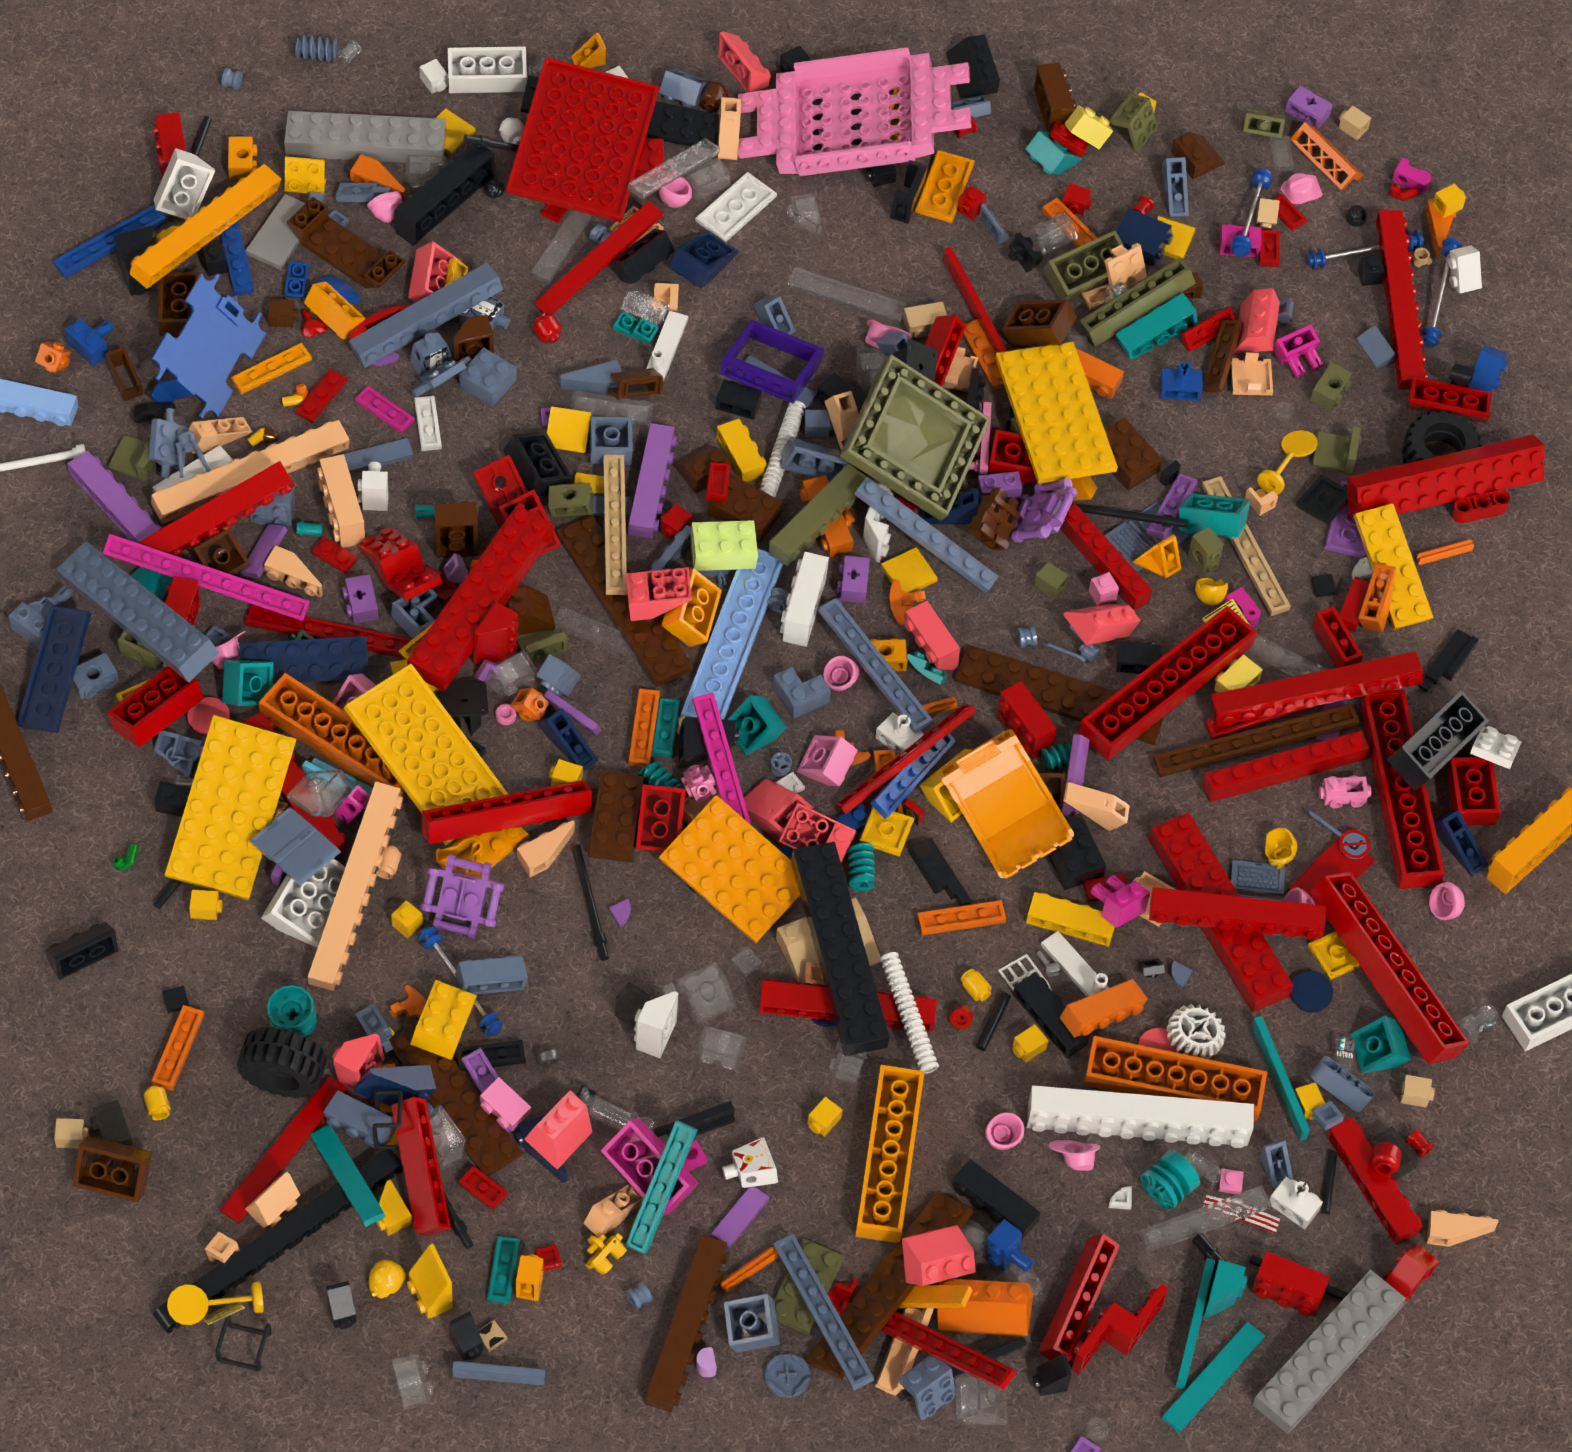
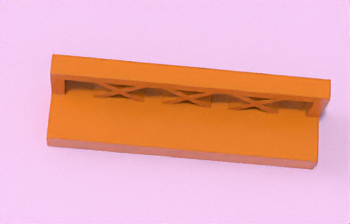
M1304 122L1290 138L1340 190H1344L1353 179L1358 181L1363 176L1312 124ZM1303 132L1308 135V144H1301L1297 140ZM1312 146H1319L1321 148V156L1314 157L1312 155ZM1325 159L1333 160V169L1325 168ZM1344 171L1349 175L1342 184L1338 181V172Z

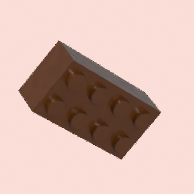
M601 771L589 858L632 863L643 776Z

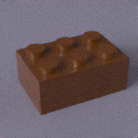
M1060 62L1037 65L1034 92L1047 132L1050 133L1056 121L1065 124L1076 109V102L1071 98V86L1066 83V71L1062 69Z
M171 272L159 280L158 326L160 336H164L166 332L172 336H179L192 313V308L185 302V299L198 279L199 272Z
M1067 299L1018 301L1002 331L1012 347L1061 345L1077 316Z
M1125 417L1104 429L1118 466L1117 472H1112V474L1128 491L1160 472L1162 458Z
M730 474L727 501L710 500L708 502V515L720 522L754 520L756 541L761 543L781 516L783 502Z
M464 501L461 503L443 502L434 504L436 558H449L454 553L461 557L478 556L476 502Z
M87 1136L79 1146L72 1186L138 1203L145 1194L152 1152Z

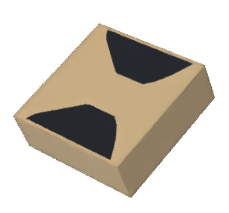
M494 1320L478 1330L483 1340V1346L488 1352L507 1341V1336Z

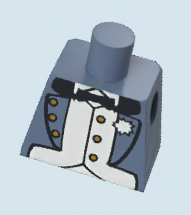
M491 296L461 313L460 325L462 326L468 318L487 314L492 331L496 325L506 330L511 319L504 316L503 302Z
M437 332L427 333L423 339L413 344L410 364L418 376L421 377L427 372L437 370V366L445 361L450 362L453 359L449 347L442 336Z

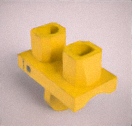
M617 1233L615 1236H610L603 1244L606 1239L604 1234H601L598 1238L591 1235L588 1238L591 1246L587 1249V1252L593 1254L595 1250L597 1252L587 1261L585 1266L588 1269L595 1268L602 1275L606 1274L613 1266L606 1256L610 1253L617 1260L627 1251L620 1242L623 1237Z

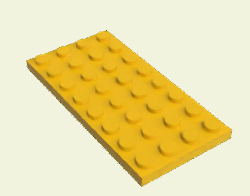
M1074 342L996 353L995 359L1038 484L1060 481L1063 478L1073 479L1117 472L1118 466Z
M412 664L345 705L344 710L421 813L424 810L508 795L507 791ZM455 839L443 841V843L448 845Z
M213 715L165 877L249 900L263 854L249 840L273 820L296 739Z

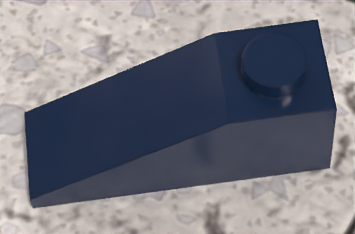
M977 488L957 494L948 516L941 521L921 508L920 515L929 524H970L973 516H976L982 496Z
M563 708L552 712L538 723L550 741L573 764L583 766V771L598 761V758Z
M1459 810L1446 812L1433 820L1436 834L1440 841L1471 876L1489 866Z
M544 1115L519 1123L518 1133H516L519 1146L523 1145L525 1151L562 1183L566 1182L567 1171L564 1164L557 1170L524 1140L544 1118Z

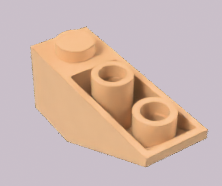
M721 97L718 121V159L737 160L741 99Z
M852 391L834 395L824 401L841 451L843 449L841 441L848 438L858 417V409Z
M244 417L192 422L188 431L193 432L202 453L209 452L219 445L223 446L252 433Z
M275 545L264 564L265 575L273 581L279 580L286 583L290 588L304 590L310 596L322 597L321 583L296 554Z
M1070 782L1066 783L1063 801L1106 830L1111 831L1127 823L1130 805L1115 795Z
M574 820L562 823L556 829L544 832L538 838L530 842L526 841L517 848V859L529 877L551 866L574 834Z
M628 1184L593 1205L583 1224L597 1237L601 1234L606 1235L642 1204L643 1198L631 1184Z
M1445 1210L1431 1211L1428 1218L1427 1244L1449 1247L1495 1231L1498 1220L1492 1219L1489 1216H1470L1467 1213L1452 1214Z

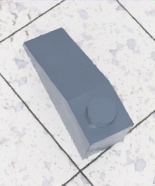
M1166 158L1162 161V171L1169 217L1189 216L1186 158Z
M618 360L559 375L560 389L606 395L609 394V388H618V383L610 377L611 373L622 372Z

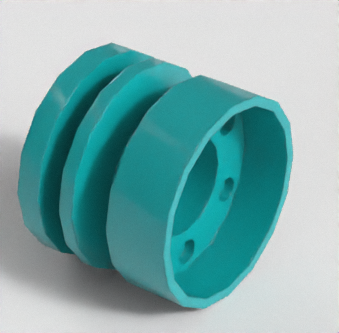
M291 985L276 990L270 996L267 1010L271 1027L288 1029V1031L300 1033L304 1037H309L314 1032L317 1016L313 999L309 992L302 987Z
M1173 1150L1164 1153L1157 1160L1156 1165H1151L1140 1176L1141 1185L1145 1192L1160 1207L1169 1211L1173 1210L1178 1203H1181L1184 1196L1190 1195L1200 1185L1199 1176L1191 1163Z

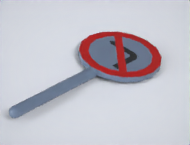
M1308 812L1310 816L1340 837L1339 848L1345 856L1351 859H1360L1368 854L1370 841L1363 832L1348 830L1342 834L1314 812Z

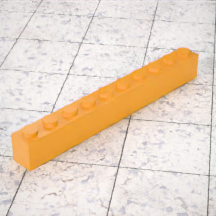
M265 164L258 169L254 168L246 178L242 177L234 187H228L223 195L215 197L207 207L203 206L195 216L188 217L183 225L176 226L167 237L163 236L156 245L149 246L144 254L136 256L131 262L132 267L129 274L148 289L278 190L282 178Z

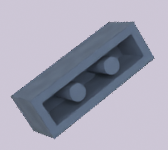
M551 654L548 655L536 675L541 679L540 684L560 697L562 693L569 696L581 677L573 668Z
M507 956L495 959L485 958L484 960L474 961L464 960L458 963L455 972L458 988L475 995L524 990L528 980L522 956Z
M338 1090L323 1112L327 1123L333 1128H341L353 1138L359 1137L373 1148L375 1147L372 1125L375 1123H395L392 1117ZM396 1127L377 1128L379 1145H387L396 1131Z

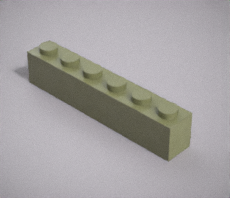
M1180 257L1080 320L1086 337L1096 347L1117 334L1121 328L1128 327L1139 317L1147 315L1155 307L1163 305L1173 296H1177L1196 284L1191 269Z
M848 463L770 541L769 553L787 567L793 561H798L802 552L806 548H811L815 539L819 535H824L828 526L832 522H837L845 509L851 508L857 498L854 493L867 476Z

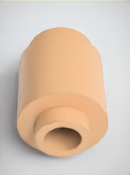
M388 845L387 848L383 847L381 853L383 861L380 868L376 867L377 876L383 879H392L393 875L397 872L402 856L398 848Z

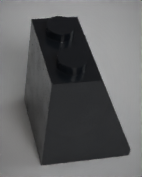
M153 225L114 236L117 261L131 296L143 295L151 290V287L146 289L129 273L132 267V260L136 256L144 254L149 246L156 245Z
M685 716L679 728L678 769H683L709 759L697 717ZM721 719L729 749H731L739 738V728L736 727V720Z

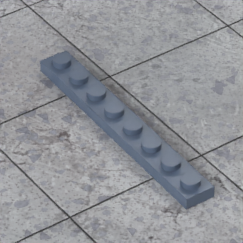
M868 477L864 479L854 493L985 594L999 577Z
M837 598L820 606L818 612L900 715H907V718L910 717L911 723L909 727L912 731L917 733L931 725L933 719Z
M791 1234L773 1243L776 1252L853 1391L874 1381L872 1373L795 1235Z

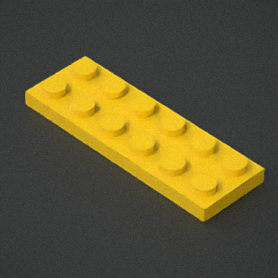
M1394 504L1355 513L1354 519L1372 571L1374 572L1376 563L1397 568L1388 615L1393 629L1396 630L1432 620L1434 617Z

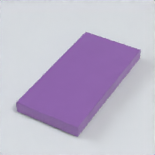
M1341 481L1340 485L1347 488V482ZM1346 505L1330 523L1325 549L1358 558H1365L1366 551L1355 520L1348 514Z

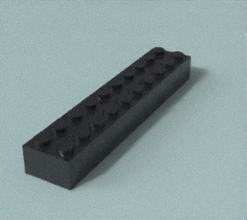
M834 841L793 849L791 863L844 1056L887 1048L890 1036L836 843Z

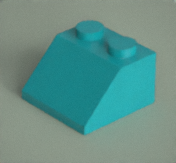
M1039 131L1026 147V150L1030 153L1029 157L1035 162L1041 163L1043 165L1042 169L1049 175H1060L1083 159L1050 137L1049 132Z
M250 660L224 661L222 703L236 706L259 705V701L273 686L274 662Z
M750 695L727 719L736 720V727L739 728V738L736 742L745 755L775 741L787 729L764 696Z
M1383 1016L1350 1034L1361 1073L1396 1068L1411 1060L1401 1025L1396 1019Z
M1219 1260L1213 1277L1204 1318H1210L1235 1305L1237 1297L1242 1298L1248 1276L1244 1275L1246 1267Z

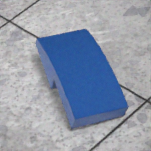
M289 261L284 297L305 299L309 263Z
M333 275L320 278L318 283L327 282L351 305L361 301V298L353 288Z

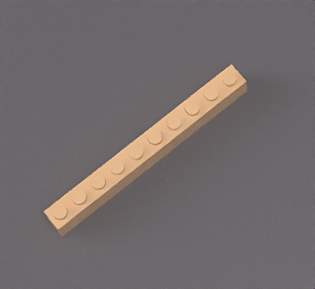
M339 420L329 421L323 424L322 427L305 431L300 436L289 437L285 442L271 444L265 450L260 452L254 451L245 458L234 459L225 466H216L210 472L196 474L190 480L185 482L179 481L167 489H159L152 494L151 505L161 524H164L192 512L278 461H281L287 473H291L316 463L320 459L349 449L350 439Z
M375 781L308 974V984L334 991L335 986L341 983L343 976L341 969L343 965H347L350 953L347 952L349 945H354L357 934L354 933L356 925H361L363 919L362 908L367 906L369 902V887H373L377 874L374 873L376 867L380 868L383 861V855H381L383 847L387 848L389 844V829L394 828L397 816H394L396 809L400 810L403 797H401L400 788Z

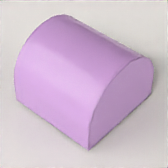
M454 553L443 570L448 581L460 583L466 578L468 571L462 557Z
M712 1347L704 1348L697 1354L696 1370L703 1377H713L716 1375L717 1366Z

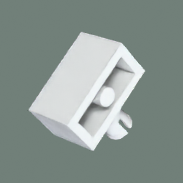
M1472 245L1449 250L1450 258L1448 259V265L1451 269V276L1449 277L1451 287L1459 293L1482 288L1480 251Z
M370 462L368 464V471H363L362 479H358V502L362 503L363 510H388V472H380L381 464L378 462Z
M893 712L877 727L875 738L890 750H895V754L899 755L922 737L923 733L921 731L917 733L912 731L909 727L911 723L910 717L907 718V715L898 716Z
M1285 1177L1271 1195L1268 1205L1305 1230L1320 1211L1323 1202L1316 1194L1308 1192L1309 1187L1307 1184L1303 1187L1305 1182H1297Z

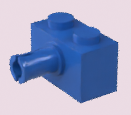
M79 318L65 329L66 342L94 367L105 359L108 347L103 337L113 331L114 327L106 319L93 329Z
M1484 345L1474 367V375L1469 386L1492 392L1493 389L1497 390L1501 381L1498 378L1500 371L1504 372L1508 361L1505 360L1507 353Z
M1181 361L1178 369L1162 368L1160 375V399L1200 401L1203 391L1202 370L1191 369V364L1188 361L1185 362V366H1183L1184 361Z
M1005 1219L987 1237L986 1258L993 1267H999L1003 1271L1011 1263H1014L1024 1272H1027L1033 1265L1034 1260L1021 1252L1022 1232Z

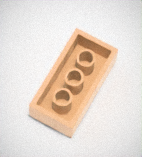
M341 454L320 459V468H317L318 485L320 492L323 491L324 506L329 511V523L334 528V540L339 542L343 548L359 544L365 538L364 520L345 456Z

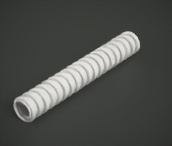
M797 400L794 404L790 402L788 404L759 488L773 497H776L783 472L785 471V469H781L783 447L789 438L796 439L806 410V406Z
M889 952L880 958V962L882 963L884 974L887 976L886 980L889 982L888 985L891 988L893 999L896 1000L895 1004L898 1006L899 1015L903 1018L902 1023L905 1024L904 1029L907 1030L906 1034L909 1036L908 1040L911 1042L914 1055H916L917 1065L921 1067L920 1071H925L924 1074L935 1071L939 1064L936 1062V1057L933 1056L934 1051L931 1050L932 1045L929 1044L930 1040L927 1038L928 1034L925 1032L922 1019H920L921 1015L918 1013L917 1004L913 1001L914 996L911 995L910 985L906 983L908 980L905 977L903 966L900 964L899 955L897 952Z

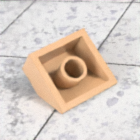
M286 1172L278 1177L245 1208L262 1228L268 1225L271 1227L275 1226L282 1219L279 1215L284 1210L289 1212L297 1205L296 1199L300 1196V1193L290 1174Z

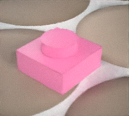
M1221 1169L1219 1192L1241 1195L1244 1172Z

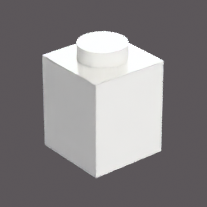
M437 59L419 67L420 79L431 94L437 91L441 92L448 87V74Z

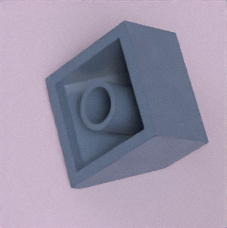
M677 68L665 71L659 93L663 94V98L675 101L677 99L682 101V105L692 108L700 104L702 91L705 85L711 83V81Z

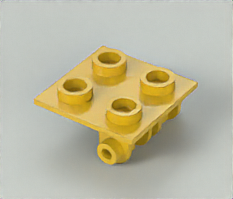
M285 156V191L324 194V186L326 185L325 160Z

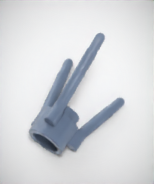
M193 432L181 433L177 437L179 442L175 443L180 478L184 477L182 450L186 453L195 450L206 472H210L211 469L196 442Z
M1070 625L1069 628L1079 637V635ZM1050 642L1047 643V646L1077 658L1083 663L1086 660L1091 663L1101 651L1094 644L1086 646L1083 643L1079 649V652H1081V655L1058 645Z

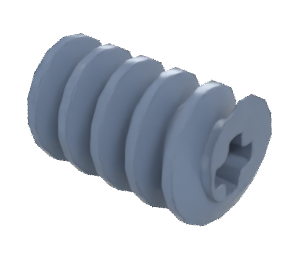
M303 34L301 39L297 38L296 58H300L303 54L304 59H308L310 55L312 60H315L318 56L319 61H323L326 57L327 62H331L332 58L335 62L337 39L334 38L333 42L330 43L329 37H326L325 41L322 42L321 36H319L317 41H314V37L311 35L310 39L307 40L306 34Z

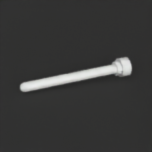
M80 444L70 451L0 463V472L75 459L86 452L85 446Z

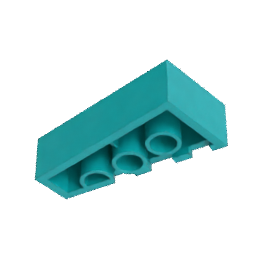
M1184 293L1173 296L1167 303L1155 307L1151 313L1139 317L1130 326L1121 328L1116 334L1117 343L1130 360L1153 350V345L1155 344L1162 346L1168 343L1170 337L1175 335L1178 338L1181 337L1180 333L1198 323L1196 309Z

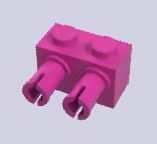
M1312 325L1277 339L1274 343L1273 352L1280 365L1288 363L1295 378L1307 373L1298 358L1300 356L1306 357L1312 371L1316 370V367L1318 369L1324 365L1316 352L1317 346L1321 341Z
M1115 875L1110 876L1105 883V886L1111 889L1113 893L1100 883L1096 884L1091 890V894L1104 903L1101 916L1116 928L1145 913L1151 892L1136 881L1126 885L1116 878Z

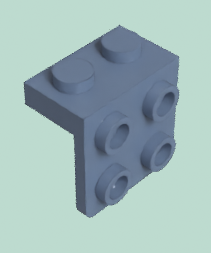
M930 1355L899 1377L900 1385L914 1397L917 1414L921 1420L932 1416L941 1406L950 1403L956 1395L951 1367Z

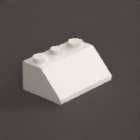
M175 148L154 197L156 210L183 219L195 216L215 173V169L195 154Z
M674 991L647 1001L643 1009H638L634 1020L636 1021L634 1031H636L634 1036L636 1050L661 1058L677 1022L678 992Z

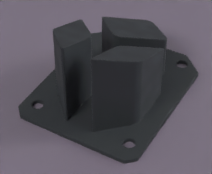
M910 339L907 341L906 350L894 352L893 356L935 382L936 349Z
M479 679L452 680L445 691L440 690L441 704L448 711V714L460 730V716H470V732L472 736L482 725L481 715L489 713L486 683Z

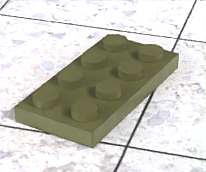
M803 1239L801 1248L828 1295L845 1260V1256ZM787 1273L774 1300L777 1322L809 1335L815 1320L789 1273Z

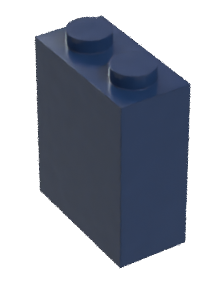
M1130 208L1116 229L1124 247L1129 250L1132 245L1140 244L1144 262L1152 266L1156 264L1157 260L1162 259L1165 246L1170 245L1173 240L1172 225Z

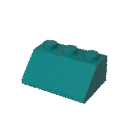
M1191 493L1179 507V519L1189 520L1188 527H1179V531L1196 534L1210 527L1216 535H1223L1230 539L1237 538L1245 529L1250 499Z

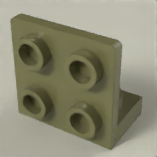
M1129 94L1110 118L1112 125L1128 128L1135 151H1139L1157 129V122L1150 98L1135 94Z
M1353 426L1352 433H1348L1347 437L1318 432V445L1314 452L1312 465L1314 467L1352 474L1357 457L1361 427Z
M123 436L108 465V469L146 482L156 463L149 460L150 440L144 442Z
M556 627L551 630L519 635L517 638V644L529 666L546 660L549 654L556 656L567 651L568 638L565 632L559 633Z

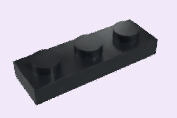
M972 368L966 403L982 412L981 400L984 399L983 388L986 387V379L984 375H981L980 368Z
M523 1040L457 1048L459 1070L461 1069L462 1071H467L462 1063L461 1058L480 1047L492 1067L526 1063Z

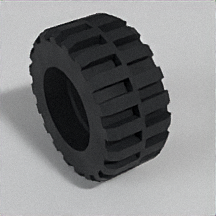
M1441 410L1439 413L1435 411L1428 412L1427 416L1422 414L1410 424L1402 446V462L1407 464L1437 457L1426 448L1425 444L1428 442H1445L1459 452L1481 447V436L1478 431H1475L1476 427L1472 423H1468L1467 419L1463 416L1458 417L1457 413L1451 412L1449 414Z
M260 1027L259 1029H253L246 1035L237 1061V1068L244 1080H248L249 1084L257 1086L262 1091H268L270 1094H277L287 1098H305L309 1095L311 1096L319 1089L327 1057L323 1048H320L318 1043L312 1042L310 1038L304 1037L300 1033L291 1032L284 1028Z

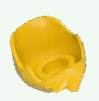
M1201 578L1196 582V595L1206 605H1218L1224 601L1227 595L1228 583H1224L1221 579L1215 582L1210 578Z
M1277 828L1269 831L1265 841V854L1268 857V862L1271 866L1281 869L1285 864L1291 862L1297 853V841L1286 828Z
M383 1259L375 1263L368 1277L371 1296L383 1299L390 1294L396 1293L405 1281L404 1269L393 1260Z

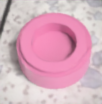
M502 704L496 709L495 717L500 724L510 725L516 720L517 712L510 704Z

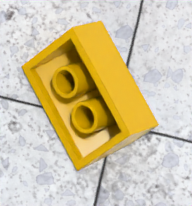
M970 749L962 750L919 785L927 801L951 823L963 813L941 780L939 771L972 751Z

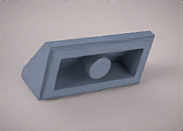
M984 95L951 102V110L970 108L973 118L991 114L990 101Z
M984 203L981 204L979 217L997 243L1000 244L1010 240V236L994 213Z
M1376 325L1356 338L1376 369L1394 362L1395 352Z

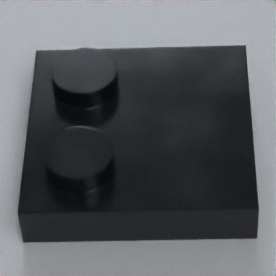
M1320 475L1300 497L1296 505L1299 509L1329 525L1347 505L1349 494L1347 493V488Z

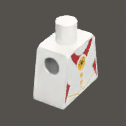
M764 1137L733 1150V1164L722 1167L725 1180L738 1176L740 1184L744 1188L778 1183L776 1166Z

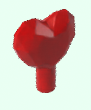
M308 310L302 311L301 314L305 320V323L302 325L304 337L311 338L316 334H323L327 331V325L323 321L312 318Z

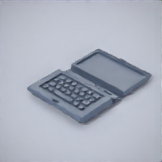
M1155 502L1140 513L1156 515L1161 505ZM1132 520L1122 523L1104 535L1136 572L1142 570L1143 567L1132 562L1155 546ZM1137 521L1147 532L1150 522ZM1177 526L1172 528L1168 536L1170 537L1174 534L1177 539V545L1190 537L1186 531H1179ZM1151 536L1157 543L1163 541L1161 539Z
M291 807L287 808L249 840L253 846L269 860H273L278 864L279 868L300 886L341 852Z
M1232 860L1231 883L1236 891L1283 896L1285 865L1278 869L1276 866H1271L1267 863ZM1239 895V896H1244V897H1249V898L1252 897V898H1258V899H1267V900L1282 901V899H1276V898H1266V897Z

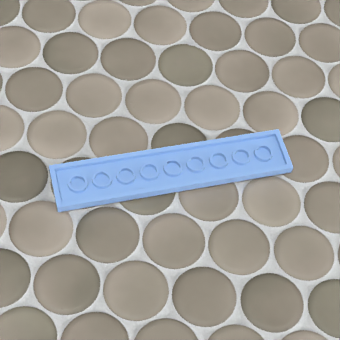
M757 549L756 569L736 570L682 709L681 718L683 716L697 717L692 701L693 697L714 693L720 717L725 720L766 613L767 601L771 598V590L775 588L784 565L769 552Z

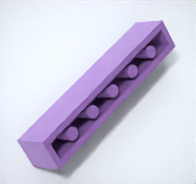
M650 423L629 520L628 535L653 539L654 532H658L660 520H657V516L662 515L663 503L660 501L661 498L666 496L667 486H664V483L669 481L671 469H668V464L673 463L674 452H671L672 447L676 448L678 436L674 435L675 427Z
M87 450L67 463L69 474L130 541L138 543L162 529L158 523L155 524L151 520L149 513L145 509L142 510L139 507L137 500L126 493L123 484L117 483L114 480L111 471L103 468L101 461L96 455L93 456Z

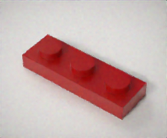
M1225 307L1182 331L1180 335L1186 350L1191 352L1217 337L1222 320H1236L1232 308Z
M330 369L298 406L295 414L313 423L348 382L347 378Z

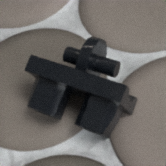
M1021 232L1015 234V239L1008 246L1011 250L1008 257L1011 261L1018 260L1026 272L1032 271L1034 265L1040 264L1043 255L1040 251L1034 252L1032 250L1033 241L1030 237H1023Z

